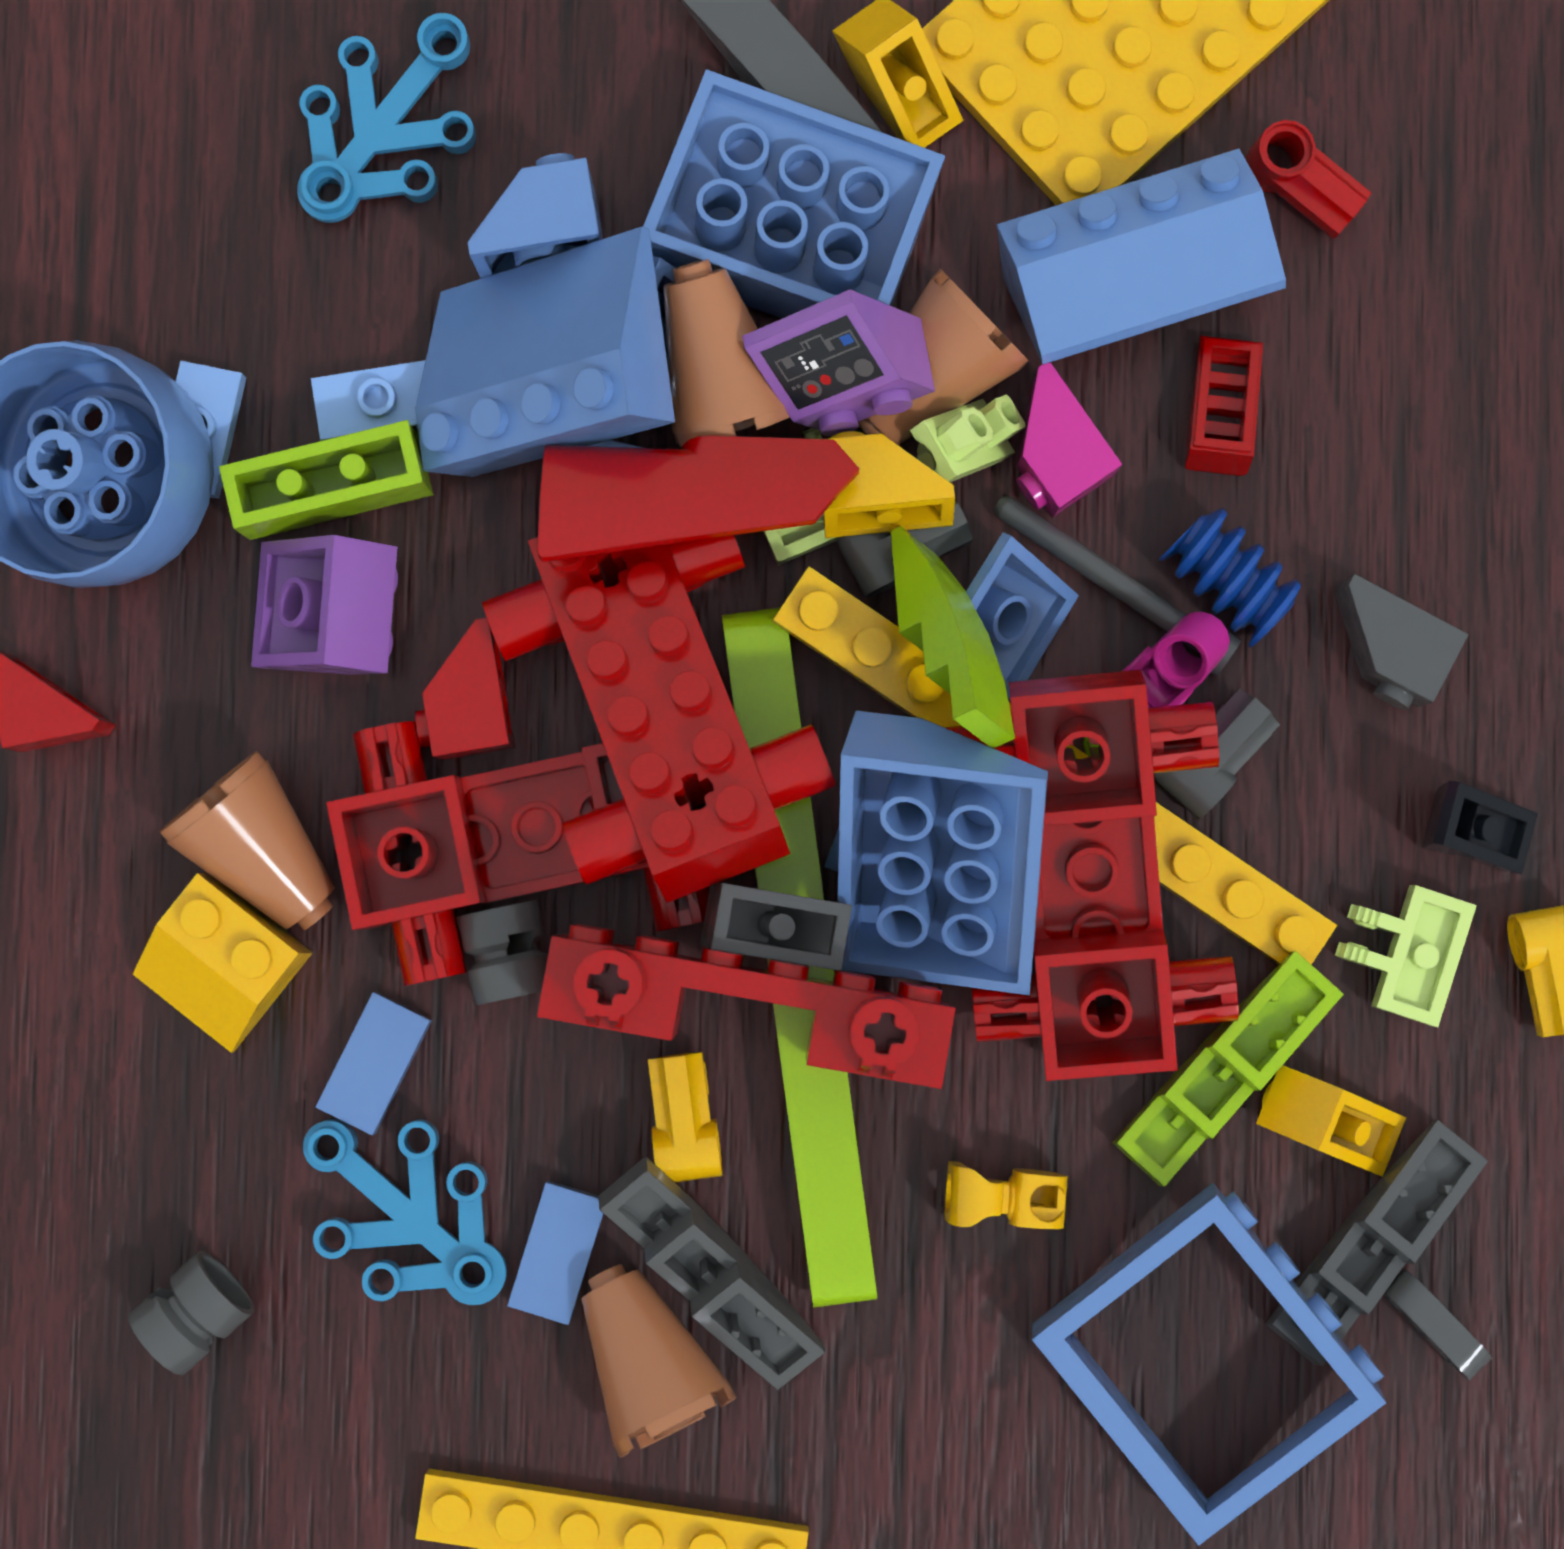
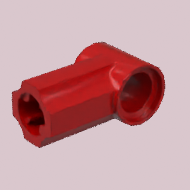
M1282 120L1273 123L1250 147L1245 157L1263 192L1277 193L1333 240L1356 216L1372 194L1317 149L1313 135L1304 125L1296 121ZM1274 145L1285 149L1292 161L1291 168H1280L1274 165L1267 153L1268 146Z

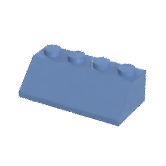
M1239 148L996 224L1003 280L1042 365L1286 288V277L1263 190Z

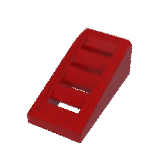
M1200 336L1186 445V469L1235 476H1244L1248 473L1255 450L1263 355L1262 342ZM1211 363L1246 367V373L1241 375L1211 371ZM1209 389L1242 392L1243 398L1208 395ZM1206 415L1240 418V423L1207 421Z

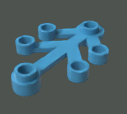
M436 13L427 17L421 23L417 33V42L421 53L378 107L376 106L373 74L378 68L379 58L373 44L362 36H351L341 43L338 49V59L347 74L354 138L339 157L333 130V124L340 116L339 101L330 88L320 84L309 86L302 92L299 99V107L308 122L313 163L302 172L297 185V194L300 204L312 218L321 222L334 223L349 217L355 211L360 200L405 195L413 202L422 203L430 200L436 194L438 189L437 176L433 168L423 160H410L400 170L361 173L376 154L443 146L450 153L463 154L474 146L476 142L475 127L470 117L461 111H449L442 115L440 119L400 124L442 70L455 69L467 59L470 52V39L464 24L456 16L449 13ZM450 38L457 42L455 50L448 55H440L435 52L436 44L442 39ZM362 49L369 52V57L363 65L352 66L348 64L349 55L353 51ZM327 98L330 100V107L327 112L322 115L310 113V105L314 100ZM453 124H463L467 127V133L463 139L451 141L445 137L447 129ZM423 172L429 176V181L423 189L412 190L407 187L408 179L412 174ZM334 183L341 186L340 195L334 201L326 202L320 199V192L325 185Z
M327 1119L315 1124L308 1130L303 1141V1153L307 1162L313 1168L322 1172H339L391 1218L390 1220L349 1223L346 1219L333 1217L327 1219L316 1228L313 1235V1244L316 1251L328 1259L339 1258L350 1249L421 1244L438 1258L440 1262L399 1267L392 1260H378L371 1264L363 1273L362 1288L365 1294L375 1301H387L400 1291L446 1288L455 1300L463 1304L481 1305L498 1295L507 1277V1266L502 1253L497 1247L485 1240L482 1193L487 1187V1174L480 1164L473 1161H465L456 1165L447 1176V1190L454 1199L458 1200V1240L439 1224L434 1151L439 1144V1133L437 1128L427 1120L418 1119L411 1121L401 1129L398 1135L399 1149L408 1159L410 1197L357 1152L358 1137L355 1130L348 1123L340 1119ZM422 1128L428 1133L430 1143L425 1151H416L410 1147L408 1134L411 1129ZM322 1135H330L337 1140L339 1151L334 1158H325L319 1153L317 1144ZM470 1170L476 1174L479 1184L475 1192L464 1193L457 1187L456 1176L460 1171ZM334 1226L343 1231L345 1243L342 1248L332 1249L326 1245L324 1232L327 1227ZM468 1262L479 1263L485 1271L484 1281L479 1284L468 1283L462 1274L464 1264ZM385 1269L392 1274L394 1285L391 1290L380 1291L375 1288L372 1282V1274L375 1270Z

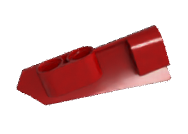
M709 435L689 439L683 444L682 449L545 445L540 489L538 557L542 562H550L643 547L812 525L818 521L836 497L859 474V467L834 439Z

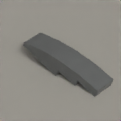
M679 0L744 83L881 132L853 95L770 0Z
M1433 1120L1390 1167L1339 1227L1296 1282L1308 1299L1319 1293L1332 1308L1343 1324L1335 1330L1341 1339H1343L1360 1314H1370L1406 1263H1416L1488 1162L1487 1159L1439 1120ZM1279 1304L1265 1325L1314 1365L1323 1366L1326 1362L1325 1358L1281 1304Z
M647 1156L598 1195L599 1210L644 1248L645 1263L690 1301L691 1317L777 1390L826 1352L823 1342L747 1254L686 1192Z

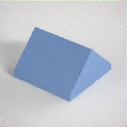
M1002 532L966 592L990 636L1005 681L1008 700H1010L1009 682L1028 680L1079 595L1014 537Z

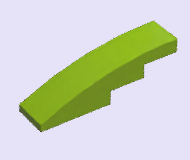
M902 526L895 528L891 531L899 633L923 651L925 675L951 694L953 720L991 748H997L1015 739L1005 681L990 636L967 592L939 556Z
M1292 951L1239 1004L1238 1021L1222 1022L1181 1065L1178 1071L1156 1092L1112 1143L1156 1184L1165 1187L1206 1139H1213L1253 1091H1261L1344 994L1297 951Z

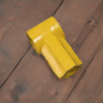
M1564 905L1511 914L1507 921L1509 946L1516 965L1525 973L1536 1034L1539 1037L1564 1035Z
M703 1051L649 1058L648 1066L656 1126L652 1127L655 1165L674 1182L723 1176L716 1118L711 1119L709 1086Z

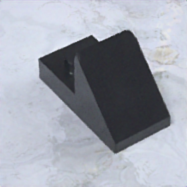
M1449 780L1437 789L1422 848L1429 851L1463 856L1500 871L1522 875L1538 813L1464 783Z

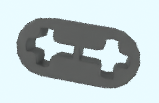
M1403 1269L1396 1276L1383 1294L1430 1345L1468 1381L1492 1359L1491 1355L1473 1335L1406 1269Z

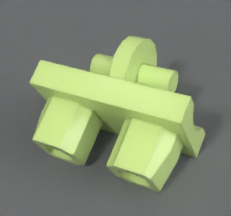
M1006 394L995 398L988 404L985 403L984 399L928 418L913 427L910 432L915 440L919 442L917 459L947 481L953 482L1000 463L1015 453L1008 439L1023 430L1026 425L1013 401Z

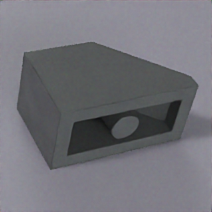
M1356 574L1340 582L1335 596L1362 679L1377 686L1373 694L1382 701L1402 710H1409L1411 705L1418 708L1433 703L1469 634Z
M719 882L711 885L709 889L700 946L724 952L841 971L852 905Z

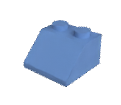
M567 153L551 154L539 158L536 161V166L521 168L467 242L469 255L480 278L603 239L597 197L587 158L574 159L573 155Z

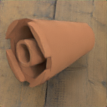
M704 259L672 269L675 281L663 286L668 372L675 423H672V433L675 436L676 443H679V446L682 447L689 439L698 436H736L735 431L753 425L759 430L789 418L784 405L776 397L744 348L742 336L757 330L758 327L726 268L712 270L710 259Z
M942 269L930 279L909 314L921 318L935 391L912 400V407L904 412L893 415L876 414L859 421V427L867 435L881 433L895 444L900 445L913 437L910 430L923 420L963 406L1015 374L1029 362L1020 350Z
M258 751L252 753L215 782L212 788L200 798L197 797L159 831L169 846L284 929H288L298 923L303 930H306L333 907V904L327 897L335 889V886L268 760H265Z
M619 1264L588 1280L592 1291L583 1296L581 1300L612 1442L619 1457L627 1456L634 1447L631 1442L633 1438L636 1439L640 1449H643L706 1417L704 1411L717 1405L714 1397H716L721 1408L736 1399L731 1384L640 1270L627 1273L623 1264Z

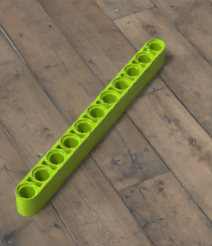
M780 607L722 615L734 711L749 748L801 728L789 633L771 622ZM810 796L775 810L791 854L755 868L758 889L824 900ZM809 966L808 977L833 982L834 970ZM773 1003L813 1308L876 1300L877 1290L848 1072L806 1065V1051L814 1010Z

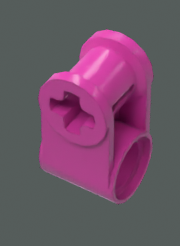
M1201 611L1189 613L1182 617L1151 648L1149 646L1146 647L1122 671L1141 669L1147 687L1148 708L1182 705L1194 692L1193 690L1206 679L1228 652L1230 643L1228 630L1222 621L1212 614ZM1182 641L1195 646L1200 652L1201 658L1189 654L1184 648Z

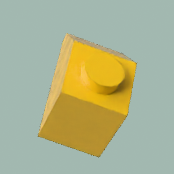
M875 0L832 30L857 83L898 139L925 148L964 121L918 19L891 0Z
M845 431L829 438L834 439L859 467V474L823 513L825 538L891 532L899 526L906 530L953 526L955 506L954 485L881 433L865 435L857 431Z
M1282 1065L1277 1071L1274 1080L1264 1092L1262 1109L1256 1124L1383 1177L1406 1117L1344 1089Z

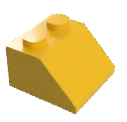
M197 873L156 924L133 971V975L225 1049L233 1053L313 952L271 918L210 874Z

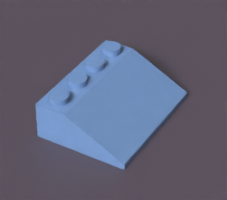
M706 69L643 227L649 228L653 256L662 258L675 268L692 262L710 259L712 270L726 268L746 306L781 319L849 289L893 307L941 172L945 155Z
M635 228L440 292L415 406L424 472L475 477L542 459L545 445L590 446L675 423L649 228Z
M855 711L841 752L838 903L852 905L841 970L1030 995L1048 771L923 718Z

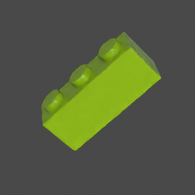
M408 420L219 466L233 529L249 540L434 495L429 473L423 471L419 435Z

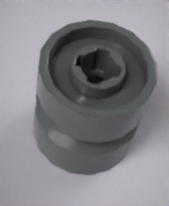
M538 900L456 917L463 952L474 956L475 963L467 971L474 1006L542 991L548 953L539 950L537 945L545 935Z
M202 1250L193 1255L170 1276L171 1290L159 1287L128 1313L130 1326L143 1347L164 1368L180 1376L185 1375L210 1352L209 1346L213 1343L212 1335L225 1339L255 1312L254 1304L239 1280L218 1259Z

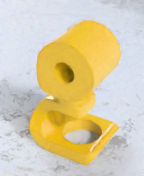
M948 1161L944 1220L953 1226L971 1227L987 1217L1006 1214L1007 1219H1009L1008 1223L1013 1226L1036 1229H1064L1068 1175L1043 1170L1013 1168L1012 1175L1008 1181L988 1179L987 1181L979 1173L963 1163Z

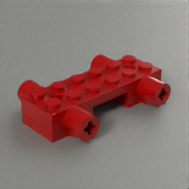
M735 536L643 547L550 562H542L538 557V537L528 540L541 579L482 602V606L492 634L505 661L541 647L565 641L621 790L623 799L562 822L568 846L584 883L588 885L647 861L652 876L666 903L791 854L775 810L836 787L829 763L812 724L749 748L687 594L704 583L745 568ZM706 804L702 809L692 811L698 805Z
M1141 669L1009 682L1015 739L994 749L1048 771L1034 945L1036 973H1032L1030 995L972 988L977 1042L1042 1037L1046 1081L1178 1071L1174 1026L1238 1021L1239 1018L1237 982L1232 956L1169 961L1168 945L1163 930L1154 816H1157L1154 773L1219 767L1218 728L1213 702L1148 708L1147 687ZM963 726L946 727V729L988 746ZM1080 737H1088L1091 744H1099L1098 747H1089L1091 756L1084 759H1077L1074 750L1066 747L1067 745H1074L1073 740ZM1111 995L1112 1005L1104 1008L1097 1007L1096 997Z
M415 721L394 722L353 733L365 794L326 802L352 930H366L392 924L404 986L467 973L455 910L584 883L568 846L562 822L623 799L603 743L582 747V752L460 778L450 775L427 780ZM700 804L697 807L693 808L692 811L700 810L703 807H705L706 804ZM412 836V843L419 844L422 847V856L415 859V868L409 870L407 863H398L396 860V852L405 849V838ZM647 861L608 876L613 877L641 870L644 871L656 932L704 922L710 886L666 903L652 876Z
M570 924L569 934L551 936L537 1013L539 1018L672 1041L678 1034L686 988L814 1010L806 1051V1065L942 1089L956 1008L948 1002L941 1001L942 990H938L937 987L900 981L898 993H894L882 988H874L876 982L874 976L842 970H835L833 982L808 977L809 965L770 959L768 970L742 966L744 958L742 954L713 950L706 947L703 948L701 958L677 954L679 948L678 941L645 935L637 936L635 945L613 943L615 930L583 924Z

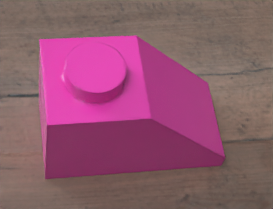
M1051 362L1039 366L1031 384L1025 418L1026 427L1023 429L1017 468L1022 475L1016 481L1028 502L1036 510L1044 506L1053 518L1113 477L1122 466V463Z

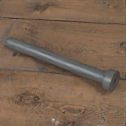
M1002 496L994 507L993 511L998 519L1168 632L1182 617L1187 615L1013 497ZM1228 631L1230 639L1228 652L1211 672L1215 676H1218L1242 641V639ZM1182 641L1184 644H1186L1187 646H1189L1190 648H1192L1200 654V652L1197 650L1195 646L1188 642Z

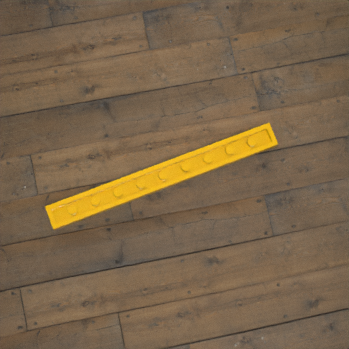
M809 566L771 622L910 716L923 718L944 728L961 726L953 720L951 694L925 675L923 651L902 636L897 625ZM1067 745L1066 747L1074 750L1077 759L1089 757L1073 745ZM1156 802L1157 816H1154L1160 885L1279 965L1292 951H1297L1312 965L1337 925Z

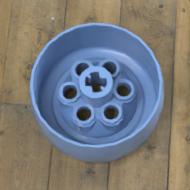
M72 340L34 344L11 353L0 360V561L36 580L75 588L121 585L155 573L176 558L197 533L209 506L214 478L212 444L203 417L188 393L157 366L120 348ZM100 409L103 414L102 423L99 428L91 431L85 424V416ZM127 441L133 449V458L128 465L121 467L115 459V450L119 444ZM70 453H72V466L66 465ZM113 488L119 496V505L115 511L107 513L101 505V497L106 490ZM66 498L71 500L75 507L74 516L71 521L62 514L58 507L60 502Z

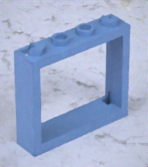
M1214 1183L1206 1187L1032 1324V1341L1198 1546L1386 1404L1377 1383L1384 1377V1374L1372 1361L1368 1352L1360 1344L1352 1350L1346 1346L1335 1332L1343 1324L1319 1293H1316L1309 1299L1293 1281L1300 1274V1271L1288 1254L1276 1241L1266 1248L1251 1229L1252 1226L1259 1222L1245 1202H1242L1234 1191L1225 1197ZM1214 1223L1350 1390L1207 1499L1073 1332Z

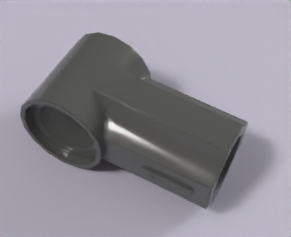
M956 500L953 526L907 530L940 558L972 543L974 540L968 521ZM891 532L843 536L836 541L864 599L895 587Z
M1241 688L1237 689L1215 712L1220 754L1219 767L1154 773V779L1198 820L1224 797L1236 782L1237 777L1235 774L1263 746L1273 735L1272 733L1280 726L1266 706Z

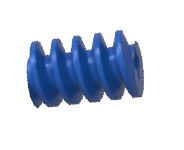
M1220 508L1198 518L1158 560L1161 562L1177 554L1181 555L1182 558L1174 575L1181 579L1194 572H1198L1200 577L1193 590V594L1196 597L1216 589L1219 593L1211 611L1216 615L1234 607L1237 612L1229 629L1236 632L1249 625H1253L1255 630L1248 644V647L1251 648L1292 608L1301 588V583L1294 579L1277 586L1276 582L1283 565L1276 561L1259 569L1257 565L1264 552V547L1259 543L1240 551L1238 548L1246 530L1242 526H1238L1222 533L1220 529L1227 516V511L1224 508Z

